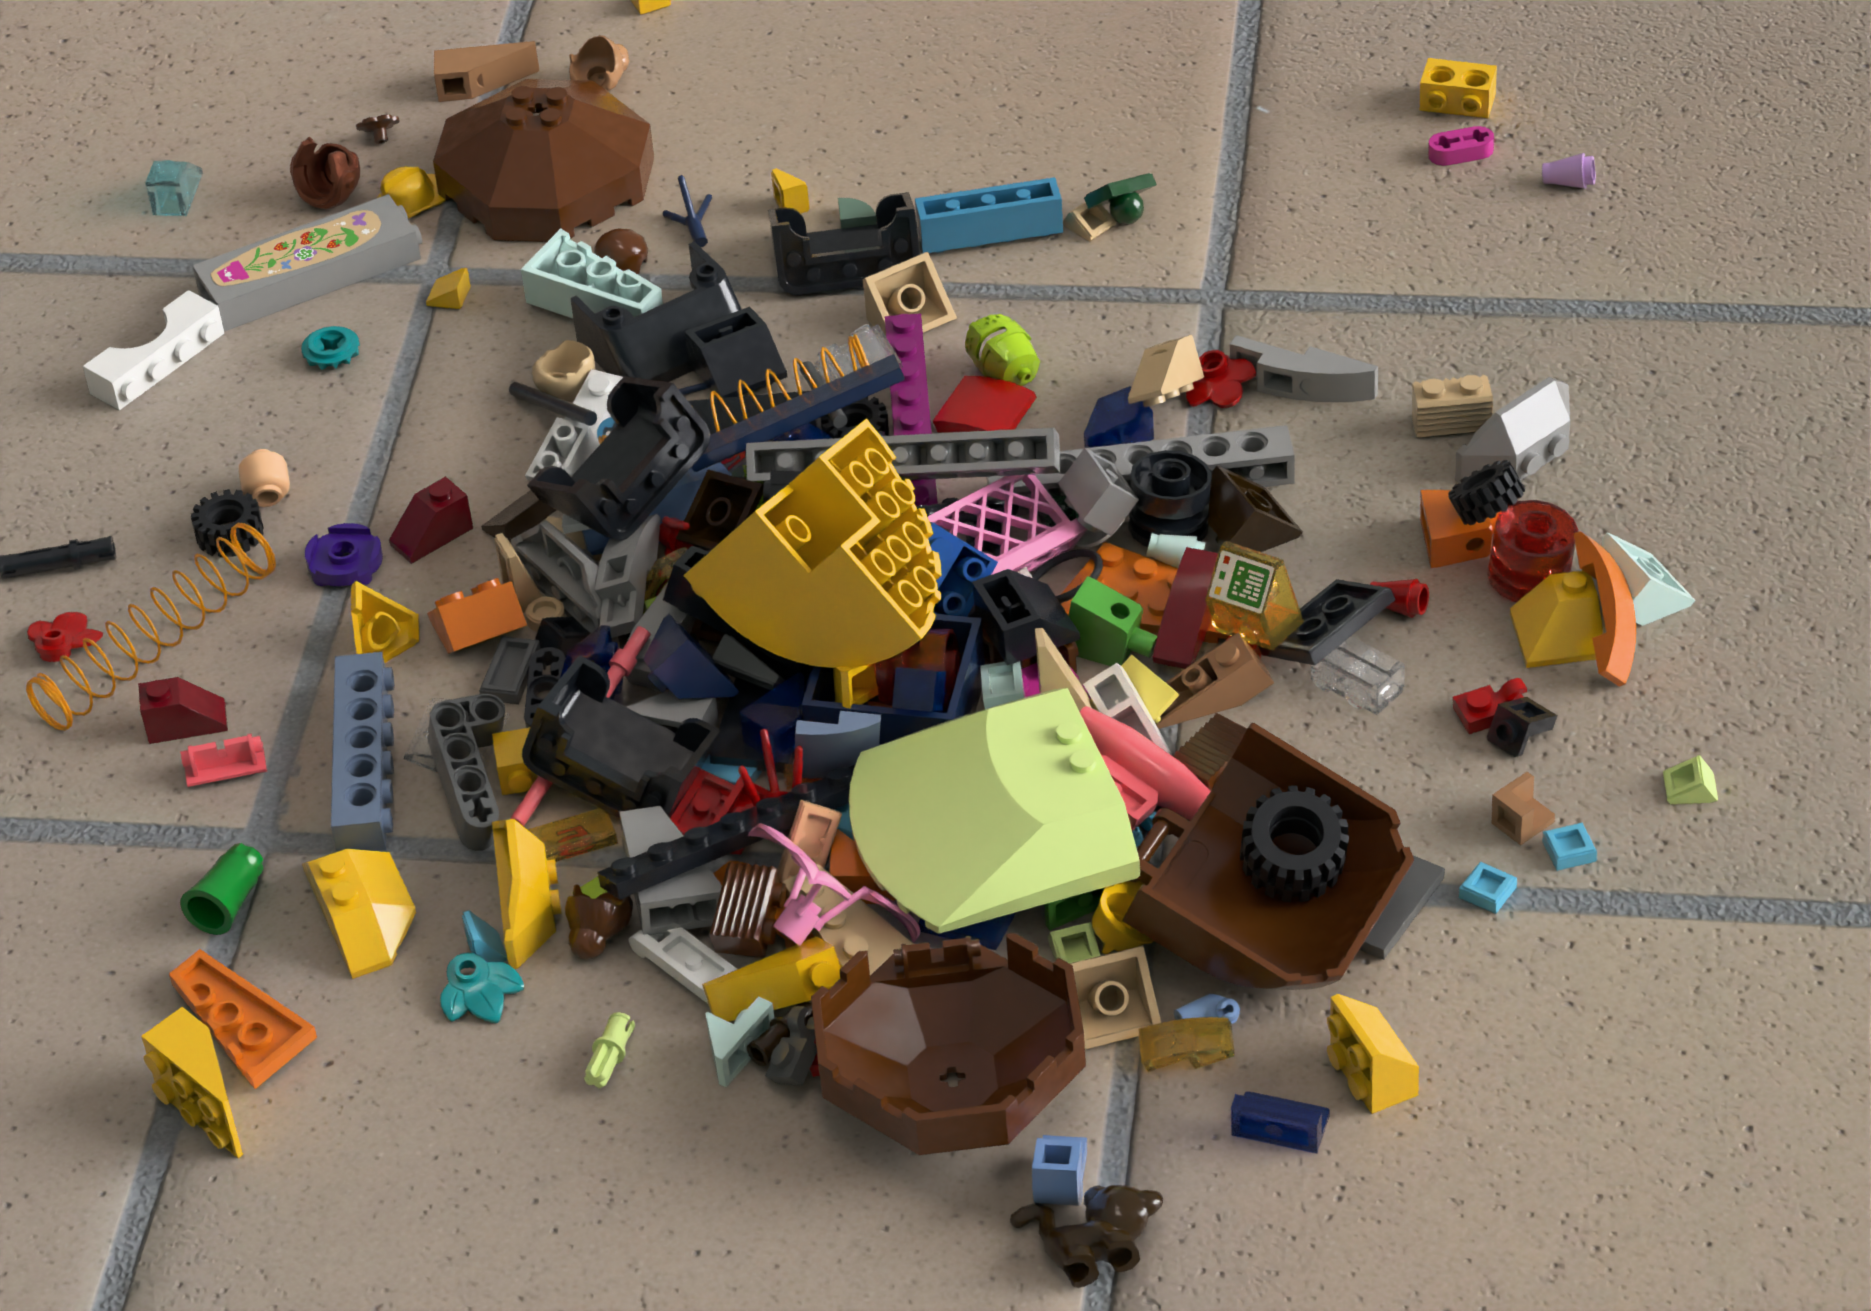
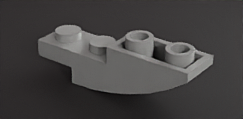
M1238 335L1230 342V359L1244 358L1253 364L1257 375L1252 379L1257 380V391L1315 402H1356L1372 400L1378 395V366L1311 346L1302 355Z
M658 514L648 516L640 527L627 539L617 540L610 538L604 549L597 573L595 591L602 599L599 631L606 639L631 633L643 616L646 580L655 578L661 522Z

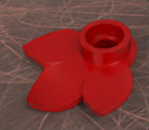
M1220 350L1207 351L1199 357L1204 378L1192 382L1194 389L1186 391V398L1192 407L1210 399L1214 405L1220 408L1233 407L1242 398L1243 389L1241 383L1254 378L1257 375L1253 364L1244 358L1230 359L1229 356Z
M66 612L58 615L53 622L39 620L32 623L27 630L28 639L34 642L35 650L40 654L42 660L58 662L62 655L70 657L72 648L83 647L84 638L93 640L96 643L103 637V632L86 629L88 619L85 614L81 612ZM86 642L87 647L92 645L91 643Z

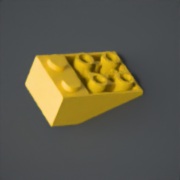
M180 1007L141 1036L146 1055L143 1058L154 1078L152 1089L161 1102L166 1105L171 1103L179 1109L181 1116L190 1126L195 1127L198 1125L202 1128L214 1146L218 1149L226 1148L235 1157L240 1158L243 1153L210 1030L184 1007Z

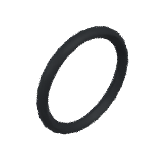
M1088 549L1071 550L1048 560L1034 572L1032 577L1039 580L1047 571L1064 561L1078 557H1088L1095 563L1094 570L1089 577L1097 580L1102 571L1103 561L1095 551ZM1083 583L1066 593L1056 596L1060 604L1073 599Z

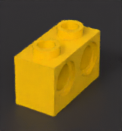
M1428 58L1420 81L1419 111L1489 118L1496 95L1497 66Z

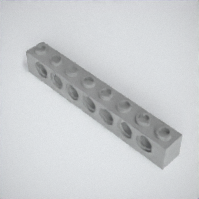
M1287 425L1087 448L1114 463L1129 486L1132 466L1136 461L1149 453L1164 450L1182 451L1198 457L1209 467L1211 479L1212 471L1218 465L1264 487L1295 484V458ZM1083 449L1060 451V473L1034 474L1062 510H1070L1072 508L1064 501L1066 495L1058 483ZM1004 476L986 477L987 485ZM1022 480L1014 483L1013 493L1031 498V491ZM1019 506L1018 513L1015 516L1029 514L1030 509Z
M1055 428L881 436L896 456V459L891 463L903 481L905 479L931 480L1060 473L1059 434ZM842 438L746 443L747 480L764 485L765 481H770L771 470L804 471Z

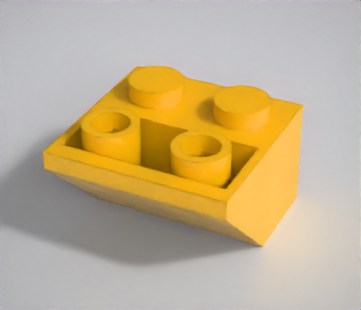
M1340 994L1331 996L1330 1016L1327 1017V1025L1330 1031V1045L1327 1046V1054L1332 1066L1336 1070L1341 1069L1346 1076L1348 1086L1356 1100L1362 1099L1368 1110L1373 1114L1418 1096L1419 1066L1378 1008Z

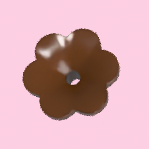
M390 114L369 117L356 124V129L364 132H373L376 144L385 143L388 141L386 129L392 128L400 120L398 116L392 117Z

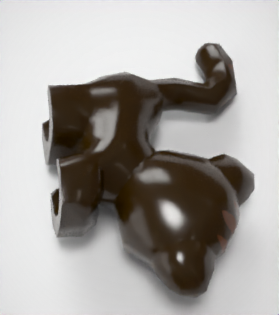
M1097 1185L1089 1188L1084 1193L1083 1204L1086 1206L1085 1217L1087 1223L1056 1227L1054 1211L1050 1207L1039 1203L1019 1208L1011 1214L1010 1223L1015 1228H1022L1028 1223L1038 1220L1039 1235L1044 1242L1045 1252L1065 1272L1072 1286L1081 1288L1098 1279L1099 1270L1096 1263L1098 1261L1111 1264L1118 1273L1131 1270L1138 1264L1140 1255L1134 1240L1143 1232L1148 1218L1161 1208L1163 1196L1160 1192L1154 1190L1141 1191L1127 1185H1111L1106 1188Z

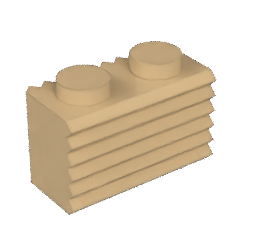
M1467 375L1459 379L1453 377L1451 380L1445 378L1443 381L1440 379H1428L1426 381L1423 380L1421 383L1415 381L1412 384V421L1416 438L1476 432L1492 416L1493 395L1488 376L1486 375L1481 377Z

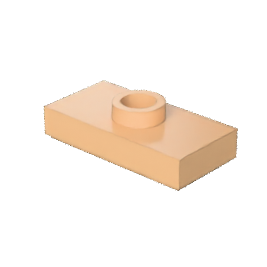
M800 800L788 839L803 850L815 864H819L824 868L842 813ZM784 848L777 869L781 882L798 874L800 868L793 861L791 853L786 848Z

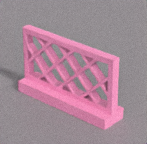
M1034 474L1004 476L928 516L930 522L950 530V533L956 537L957 532L974 537V548L981 552L983 540L1001 545L999 556L984 553L998 562L992 574L1006 569L1017 571L1023 567H1027L1028 571L1031 572L1055 556L1072 550L1088 530L1078 522L1077 518L1072 521L1069 520ZM1022 480L1031 491V498L1013 493L1014 483ZM990 496L1005 501L1004 513L987 508V497ZM1012 503L1029 508V520L1011 515ZM964 511L977 515L976 527L958 522L959 512ZM1037 511L1049 514L1056 525L1049 527L1037 523ZM985 518L1003 523L1002 535L984 530ZM1010 526L1027 530V541L1023 542L1010 538Z

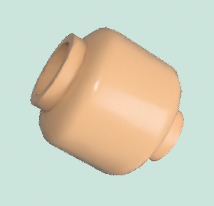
M259 449L246 456L239 464V478L243 496L246 493L251 494L253 499L257 500L258 506L268 507L276 505L288 493L290 488L288 468L285 459L281 455L266 449Z

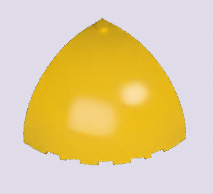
M867 418L819 456L786 487L751 514L683 575L691 584L694 592L702 597L726 623L741 635L778 656L818 667L864 666L889 659L907 650L921 640L931 628L936 618V615L933 613L934 606L941 600V592L937 590L938 584L936 582L941 577V563L939 553L931 551L928 540L933 535L930 521L925 509L916 508L913 484L910 479L903 481L891 463L896 459V456Z

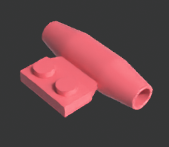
M1088 706L1079 711L1125 802L1132 831L1154 812L1156 805L1168 808L1189 821L1192 820L1211 791L1183 763L1132 727Z

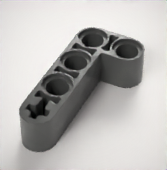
M492 694L467 696L435 704L430 712L427 736L459 838L464 846L475 851H483L494 844L492 822L499 819L498 806L478 748L493 745V733L503 732L505 704L499 697Z

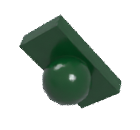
M1147 173L1108 183L1086 194L1084 200L1088 209L1110 203V214L1115 221L1121 224H1133L1142 216L1144 210L1143 200L1139 194L1157 184L1153 174Z

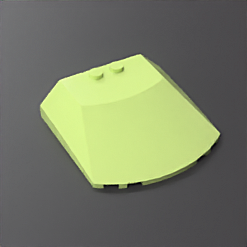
M1068 688L1053 689L1007 702L860 752L854 766L849 790V814L853 839L859 856L877 886L882 891L887 890L897 900V906L905 914H908L910 911L925 920V927L938 934L1137 879L1140 876V860L1125 802Z

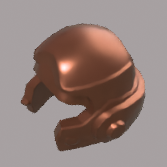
M308 137L305 141L301 142L291 160L290 173L294 187L300 198L311 206L321 209H332L340 206L348 199L358 184L360 178L359 158L355 152L349 151L342 145L333 143L322 145L314 153L317 143L311 137Z

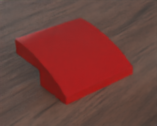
M964 376L933 419V424L938 433L1014 430L1037 396L1034 391L1009 381L984 376Z
M701 769L670 819L684 836L685 832L690 829L707 827L719 822L721 817L726 814L743 812L754 806L741 777H739L734 785ZM753 783L761 800L764 799L766 794L771 793L770 790ZM746 847L730 854L741 855Z

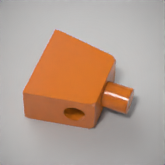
M1420 490V522L1430 567L1437 568L1488 557L1492 549V535L1512 533L1511 511H1500L1492 519L1488 517L1482 523L1476 522L1474 525H1465L1448 497V493L1451 490Z

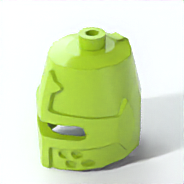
M993 314L978 319L969 325L965 339V349L973 360L974 365L985 377L1009 381L1020 386L1026 385L1036 377L1040 360L1030 342L1032 338L1015 320L1002 314ZM1006 329V332L998 334L986 342L981 358H979L980 348L985 338L996 331Z

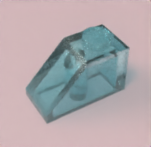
M153 161L145 182L153 215L187 216L203 174L202 168L189 162Z

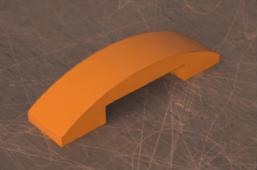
M1579 531L1574 533L1579 567L1597 580L1606 633L1592 638L1598 673L1617 686H1622L1626 684L1630 674L1636 644V618L1632 595L1627 580L1615 559L1599 543Z

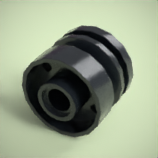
M1164 450L1149 453L1139 458L1132 466L1130 488L1139 499L1129 513L1128 529L1132 537L1146 547L1149 546L1152 533L1157 535L1197 536V541L1202 542L1208 533L1211 471L1207 464L1198 457L1182 451Z

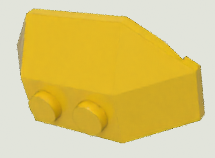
M515 819L493 821L492 829L504 944L508 964L512 968L518 969L556 932L554 915L562 914L559 890H551V885L558 884L555 859L547 860L544 843Z
M343 849L302 863L303 870L352 979L393 965L397 956L396 951L409 930L416 914V908L390 852Z

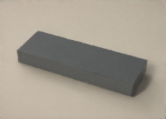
M1413 855L1414 862L1359 950L1384 960L1443 881L1445 868Z

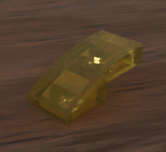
M1187 1018L1138 1029L1141 1063L1148 1072L1187 1059L1194 1069L1235 1056L1232 1023L1228 1018Z

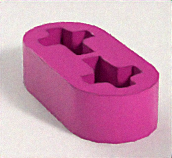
M1473 126L1434 134L1430 137L1428 143L1429 160L1436 165L1446 166L1488 158L1494 151V133L1486 127Z

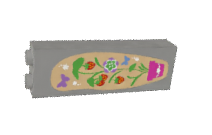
M387 194L192 265L200 296L218 306L225 332L420 260L419 244H422V236L417 225L409 223L404 207L402 205L397 206L390 195Z

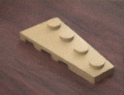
M816 864V866L818 867V869H819L820 871H824V872L830 874V873H829L828 871H826L822 866H820L819 864ZM797 874L782 882L786 884L787 898L790 896ZM807 876L804 878L797 899L801 894L806 897L814 885L809 884ZM839 882L849 892L850 895L854 894L841 882ZM822 885L812 902L822 909L817 915L821 917L845 899L828 886ZM861 899L826 922L820 931L815 928L811 930L815 937L818 936L834 946L841 968L857 952L867 951L870 975L893 954V949H901V944H913Z

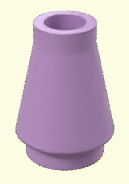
M1582 153L1554 162L1543 163V183L1585 189L1587 185H1594L1596 179L1594 157L1585 156Z

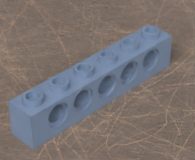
M382 652L335 656L331 829L336 851L343 849L386 850V833L393 832L391 808H387V804L393 803L392 781L387 779V775L394 774L392 752L391 750L387 751V747L394 746L392 723L388 722V718H394V703L392 694L388 695V691L394 690L395 684L392 667H385Z

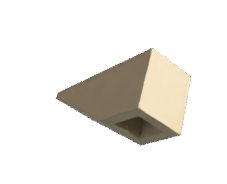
M1192 335L1159 343L1145 349L1128 396L1129 404L1143 401L1144 407L1165 402L1166 399L1194 389L1192 382L1204 378V374Z

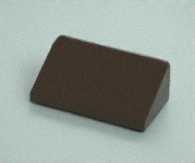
M530 490L481 527L484 532L496 538L495 535L503 533L511 543V539L535 527L547 516L554 513L556 509L543 503Z

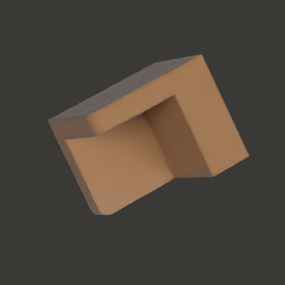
M1525 772L1492 794L1491 823L1519 845L1524 844L1555 822V814L1533 798L1534 776L1529 772Z

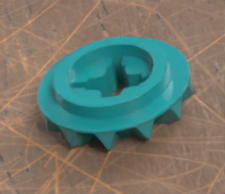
M330 326L309 334L304 339L301 350L303 358L307 360L309 366L318 365L321 370L328 366H333L337 369L339 364H350L351 358L359 355L358 347L360 343L354 331L345 327Z

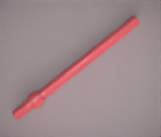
M638 626L624 648L617 649L609 661L610 669L607 674L610 680V687L606 697L610 698L622 678L629 676L638 663L636 657L651 636L650 632L645 628ZM538 776L510 819H515L524 827L553 783Z

